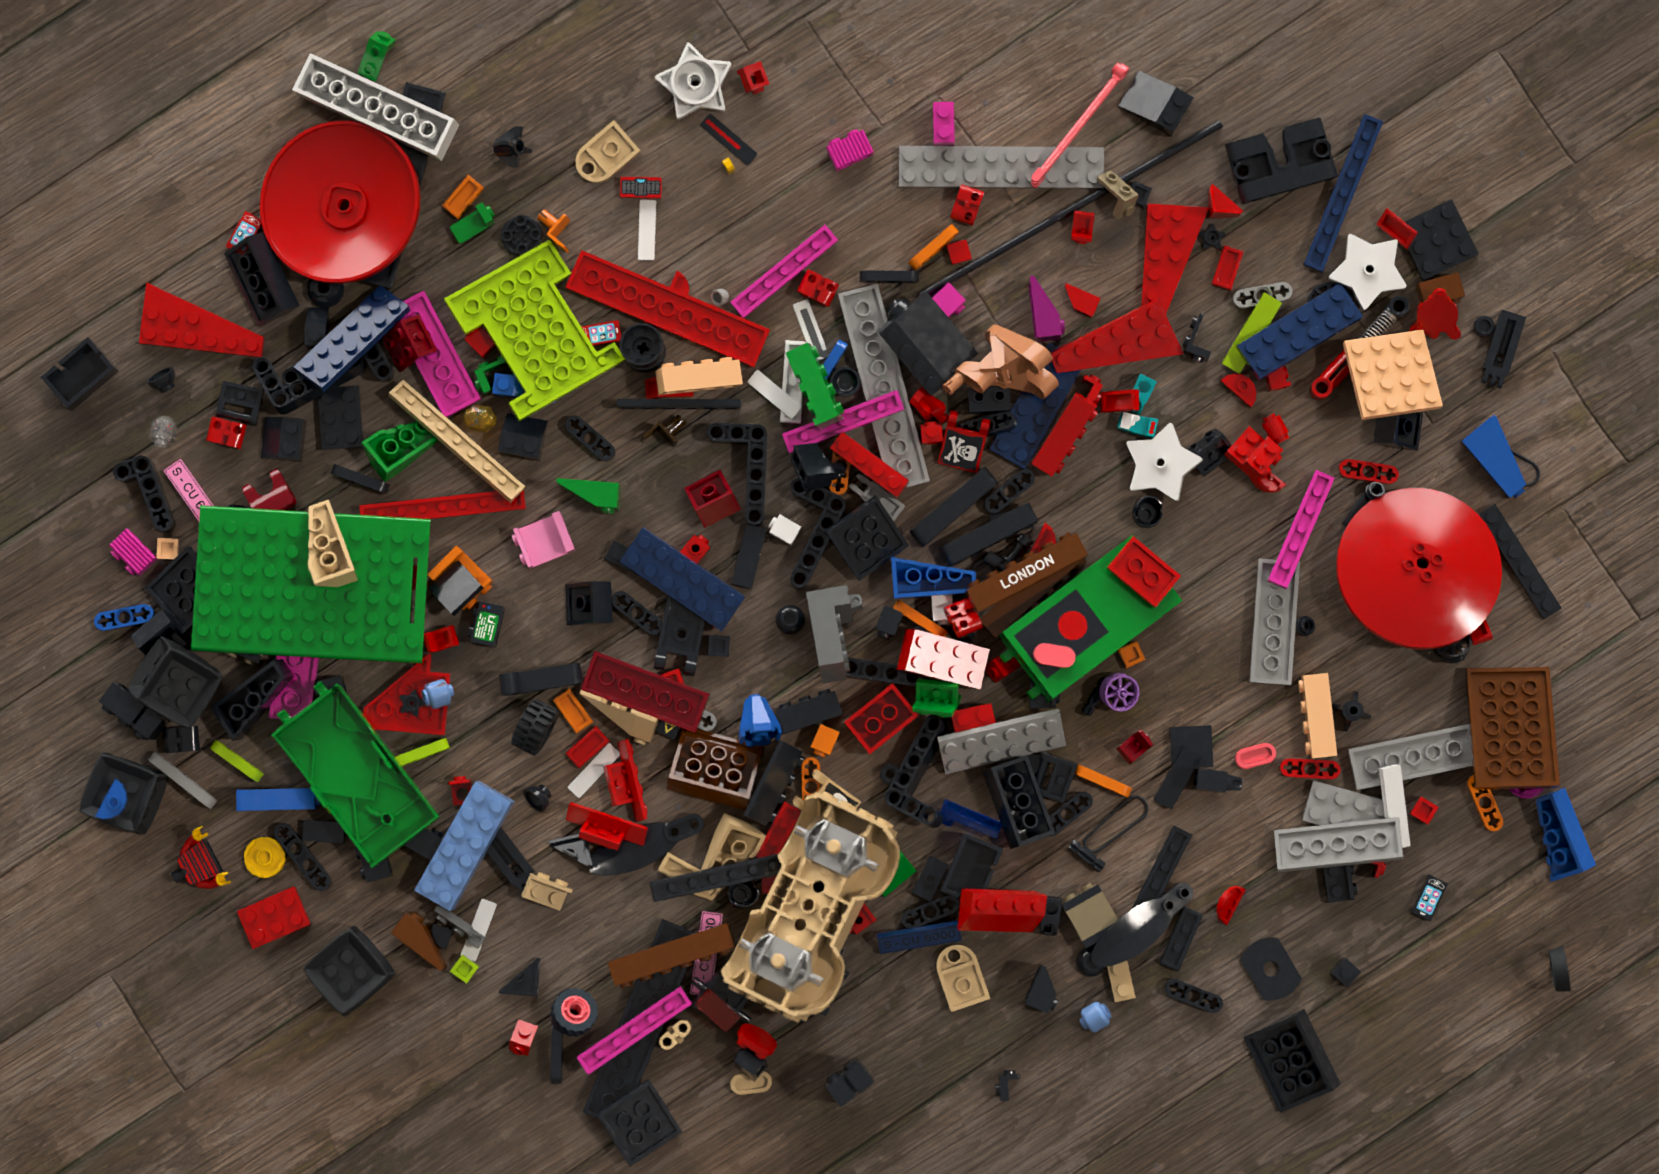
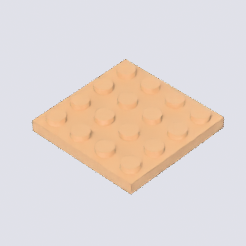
M1424 330L1344 341L1343 347L1362 420L1442 408L1443 404Z

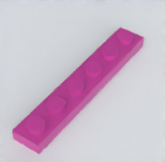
M826 225L822 226L730 303L742 318L747 317L836 244L838 239Z
M898 390L844 410L845 413L842 414L843 420L824 429L818 428L812 422L782 435L788 452L791 454L795 445L820 443L840 435L841 432H849L901 412L905 408Z
M1315 470L1267 582L1287 589L1335 479L1334 477Z
M680 986L576 1058L589 1075L690 1006L692 1002Z

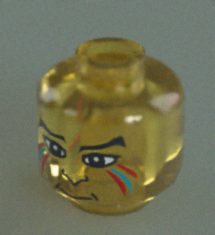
M476 404L466 410L464 422L471 431L486 433L489 432L491 427L495 426L496 415H494L491 407Z

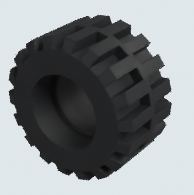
M538 699L530 702L514 730L512 745L533 756L538 754L556 724L558 710Z

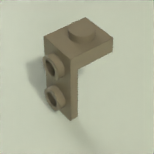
M1112 171L1099 175L1097 181L1118 199L1112 215L1117 219L1131 215L1135 210L1139 194Z

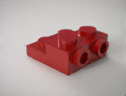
M1249 426L1224 455L1255 482L1260 476L1264 479L1272 470L1269 466L1271 464L1275 466L1281 460L1282 456L1280 453L1283 449L1269 436L1264 440Z

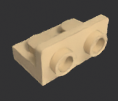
M538 872V875L530 873L521 896L560 911L567 892L572 893L573 889L567 887V882L559 879L553 882L549 880L550 876Z

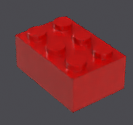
M892 683L844 721V723L870 755L919 715L912 711L911 705Z

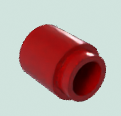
M1273 413L1263 419L1265 422L1261 425L1266 434L1276 444L1289 438V431L1280 415L1275 416Z

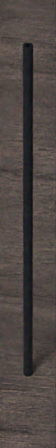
M1220 120L1119 178L1125 183L1129 182L1223 128ZM1105 187L1098 189L920 291L919 295L925 290L929 295H932L948 283H953L1068 217L1074 211H1078L1103 197L1109 191Z

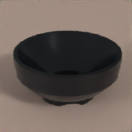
M309 279L307 294L316 306L330 308L337 305L343 298L344 284L329 283V291L327 293H320L318 285L321 282Z

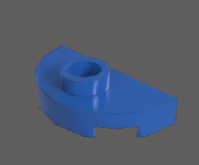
M117 779L114 780L95 817L102 819L113 818L125 809L128 800L124 785Z

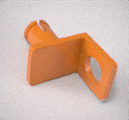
M546 209L543 210L541 213L545 217L539 214L537 219L550 229L546 235L557 246L568 253L567 247L556 237L567 226L570 219L565 214L556 219Z

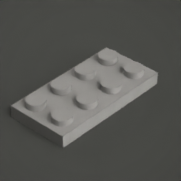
M1314 780L1311 784L1302 821L1316 825L1385 819L1383 800Z

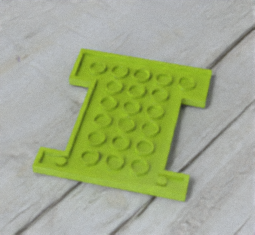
M551 240L542 243L444 298L445 304L465 335L484 326L525 393L508 404L519 422L625 361L615 342L598 352L595 350L556 288L555 284L570 277L571 272Z

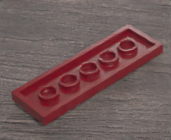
M594 651L581 690L694 733L698 730L710 697V693Z

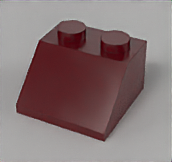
M721 470L684 488L704 528L741 510Z

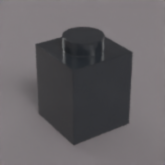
M1342 957L1329 973L1344 987H1348L1361 971L1347 958Z
M749 1048L740 1049L734 1057L735 1067L754 1082L768 1067L767 1060L760 1059Z

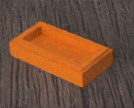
M467 175L442 207L459 220L481 194L484 187Z
M570 688L553 699L576 734L593 723V720Z

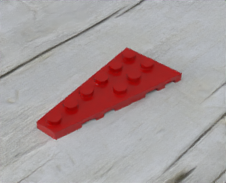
M1147 204L1141 306L1157 298L1165 314L1167 313L1209 207Z
M146 283L139 344L256 358L262 357L265 339L263 336Z
M1157 298L1050 352L1053 357L1051 363L1057 373L1184 354Z

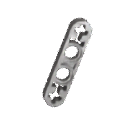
M154 751L148 760L205 806L212 809L216 804L217 799L162 755Z

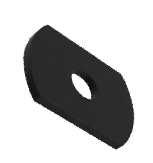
M1278 938L1260 939L1252 943L1241 956L1240 960L1263 1000H1278L1288 996L1296 989L1302 979ZM1269 961H1273L1278 965V973L1272 977L1267 976L1263 970L1264 965Z

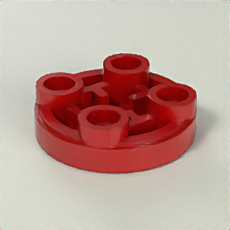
M743 1024L737 1032L739 1037L737 1044L742 1048H749L754 1051L755 1055L760 1059H766L767 1055H772L777 1048L775 1039L758 1026Z

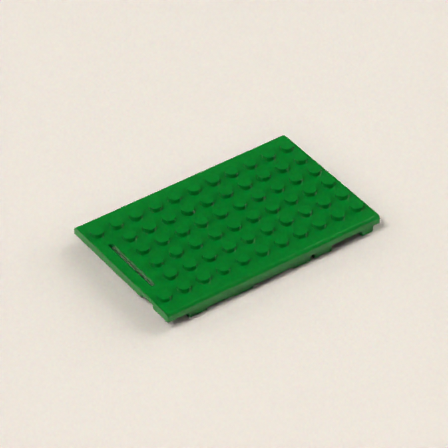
M200 505L191 651L422 664L430 519L334 513L358 581L340 587L315 586L308 567L309 512ZM416 557L418 562L414 623H410L413 559Z

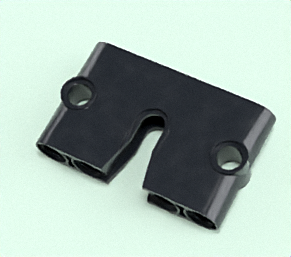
M1321 118L1284 127L1282 130L1283 151L1286 158V165L1284 166L1277 163L1274 151L1264 133L1225 144L1232 169V177L1235 180L1242 204L1338 177L1331 154V145L1327 140ZM1322 145L1326 150L1325 154H1318L1316 146ZM1237 168H1245L1247 176H1239Z

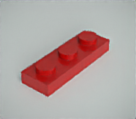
M784 801L756 857L760 858L781 852L802 810Z

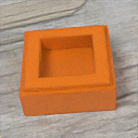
M1137 641L1118 649L1126 669L1145 660Z

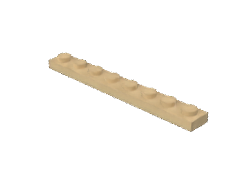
M402 380L389 392L388 396L510 503L524 490L525 486L407 382Z

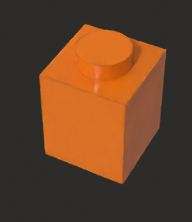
M820 724L811 748L814 749L813 753L825 757L826 754L830 756L840 732Z

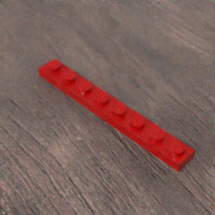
M523 490L511 503L497 491L359 505L360 515L439 519L525 510L526 503Z

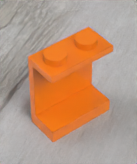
M456 545L427 575L433 581H437L459 560L484 587L462 608L465 611L466 609H472L478 601L476 599L481 594L486 595L492 589L491 584L493 581Z

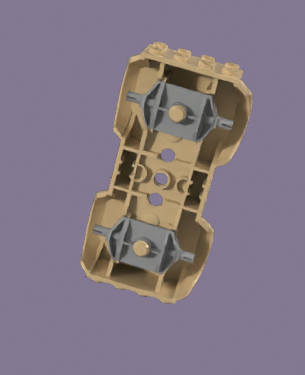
M825 791L822 794L815 792V794L806 796L798 821L787 843L778 855L782 867L761 910H752L750 912L743 934L729 961L721 971L724 982L729 984V989L742 995L747 993V998L760 1004L765 1002L764 1006L778 1013L784 1011L783 1016L798 1023L800 1019L807 1021L809 1015L822 1012L834 1000L844 977L845 964L840 951L864 901L877 898L889 886L896 873L900 859L899 846L895 840L898 832L893 830L894 825L879 817L877 820H874L875 816L863 809H859L857 812L856 807L844 800L838 803L839 799ZM817 881L824 883L825 887L821 893H816L813 890V885ZM807 900L814 902V907L811 911L804 909V903ZM798 919H804L806 922V927L802 931H798L795 928V922Z

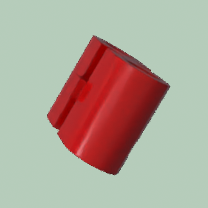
M961 184L950 218L973 226L985 192Z
M807 269L797 292L825 307H829L839 284Z
M211 417L206 441L241 449L247 425Z
M967 598L944 607V614L948 622L953 625V630L958 637L982 629V622L976 611H973V606Z

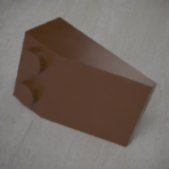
M417 912L405 913L391 934L438 970H445L447 964L428 925L423 922L425 918Z

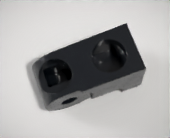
M1047 895L1045 916L1040 922V934L1057 936L1062 905L1061 897Z

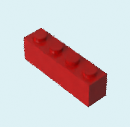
M1076 392L1031 464L1050 476H1053L1055 472L1059 474L1065 465L1062 462L1066 455L1070 457L1076 448L1073 443L1077 438L1081 440L1087 430L1084 428L1087 421L1092 422L1098 411L1095 410L1097 404Z
M841 432L830 447L831 451L897 499L910 483L907 478L844 432Z

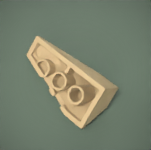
M329 500L309 506L308 567L315 586L340 587L358 581Z
M583 690L580 691V695L629 735L633 736V741L645 745L646 742L651 743L659 719Z
M724 813L714 832L701 870L746 861L750 858L753 859L757 855L766 835L744 820ZM725 887L694 893V895L712 901Z

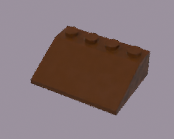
M683 728L668 777L667 790L746 810L764 746L748 747L745 742H743V745L739 744L738 739L700 729L694 733Z

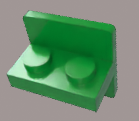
M918 679L916 682V701L912 711L918 712L921 715L953 716L962 698V695L958 694L959 683Z

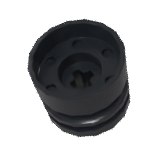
M638 323L624 331L620 339V350L626 363L633 370L640 373H649L658 369L663 364L666 357V347L655 327ZM644 347H647L648 351L642 354L640 349L643 350Z

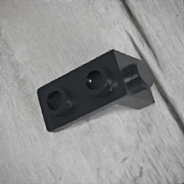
M1202 313L1198 317H1193L1190 328L1193 329L1191 336L1186 335L1182 347H1185L1184 354L1192 356L1191 359L1198 363L1207 362L1211 355V351L1193 345L1204 316Z

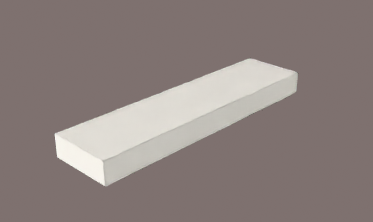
M786 340L782 390L802 406L803 393L799 387L800 380L795 377L786 352L806 342ZM802 408L793 419L781 411L780 423L801 424Z
M1395 764L1379 768L1385 819L1399 817L1402 848L1410 846L1401 765Z

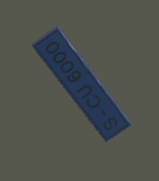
M958 920L878 933L880 954L962 941L961 931L957 930Z

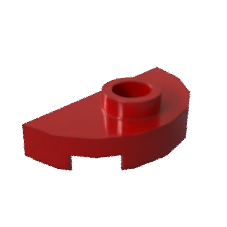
M1234 373L1220 380L1222 384L1250 408L1256 401L1257 392L1250 378L1243 374Z
M1269 472L1264 479L1261 476L1255 482L1251 479V482L1264 492H1279L1286 486L1272 472Z
M1044 523L1030 552L1034 551L1037 554L1042 551L1041 547L1051 541L1053 545L1056 544L1055 533L1047 523Z
M1232 886L1220 896L1216 914L1222 924L1228 925L1246 891L1245 888Z

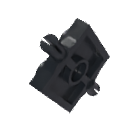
M718 971L706 983L697 978V976L694 977L691 984L700 989L699 995L692 1003L695 1008L725 1030L737 1018L745 1024L749 1023L746 1019L750 1021L751 1017L743 1012L744 1005L749 999L746 997L747 993L742 995L729 989V984L724 982L723 975Z

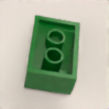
M557 478L556 482L560 487L600 510L602 514L614 515V511L619 512L621 486L619 483Z

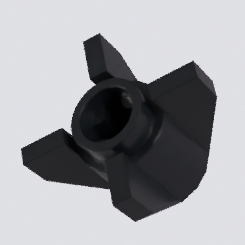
M521 126L512 127L502 136L498 137L493 144L496 156L512 168H519V155L532 153V149L525 147L523 140L518 138L522 137L523 127Z
M1353 691L1351 701H1347L1343 705L1332 704V709L1339 710L1341 717L1345 720L1342 729L1344 732L1348 731L1352 722L1359 720L1361 717L1371 718V715L1365 713L1362 704L1358 702L1359 692ZM1351 707H1354L1353 710L1356 711V714L1352 715L1350 713Z

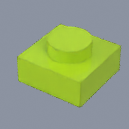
M462 954L450 972L467 984L480 966Z

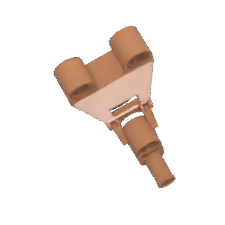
M993 324L985 332V338L992 347V351L981 362H963L955 370V375L942 385L949 395H952L965 383L979 393H983L989 386H999L1002 389L1011 388L1029 392L1044 400L1059 386V382L1052 373L1044 369L1053 360L1052 355L1044 346Z

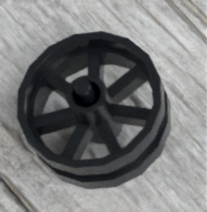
M1470 634L1456 643L1445 646L1441 650L1439 648L1433 649L1434 654L1442 662L1449 664L1464 660L1468 655L1471 645ZM1466 642L1467 648L1465 649L1458 644ZM1455 649L1462 653L1455 655Z

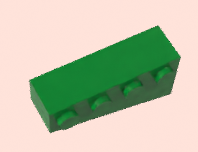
M807 342L786 352L794 375L800 380L799 387L801 392L809 400L806 403L812 415L816 416L813 419L815 426L824 429L843 420L844 408L840 401L836 402L834 397L837 394L832 383L828 384L826 379L828 372L824 364L820 365L817 359L820 357L816 346H812Z

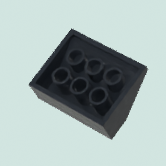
M926 290L878 329L879 335L931 396L955 375V370L963 362L971 361L978 354Z
M1305 1009L1288 1015L1243 1037L1280 1113L1332 1092L1341 1085Z

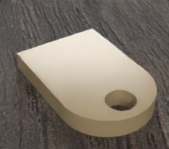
M613 120L578 151L576 168L580 176L586 181L602 183L615 175L641 151ZM592 164L594 166L593 173L585 174L583 172L584 165Z
M952 945L945 948L938 956L936 967L950 1011L953 1012L990 999L975 954L963 945ZM951 950H957L960 953L958 961L952 962L948 959V953Z

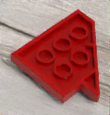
M427 654L422 659V664H415L364 707L363 715L375 730L433 735L446 734L448 705L432 709L424 704L419 707L418 716L411 712L401 713L403 702L400 699V695H410L413 690H416L418 698L423 700L422 690H424L427 683L442 679L447 685L450 684V673L431 672L432 654Z

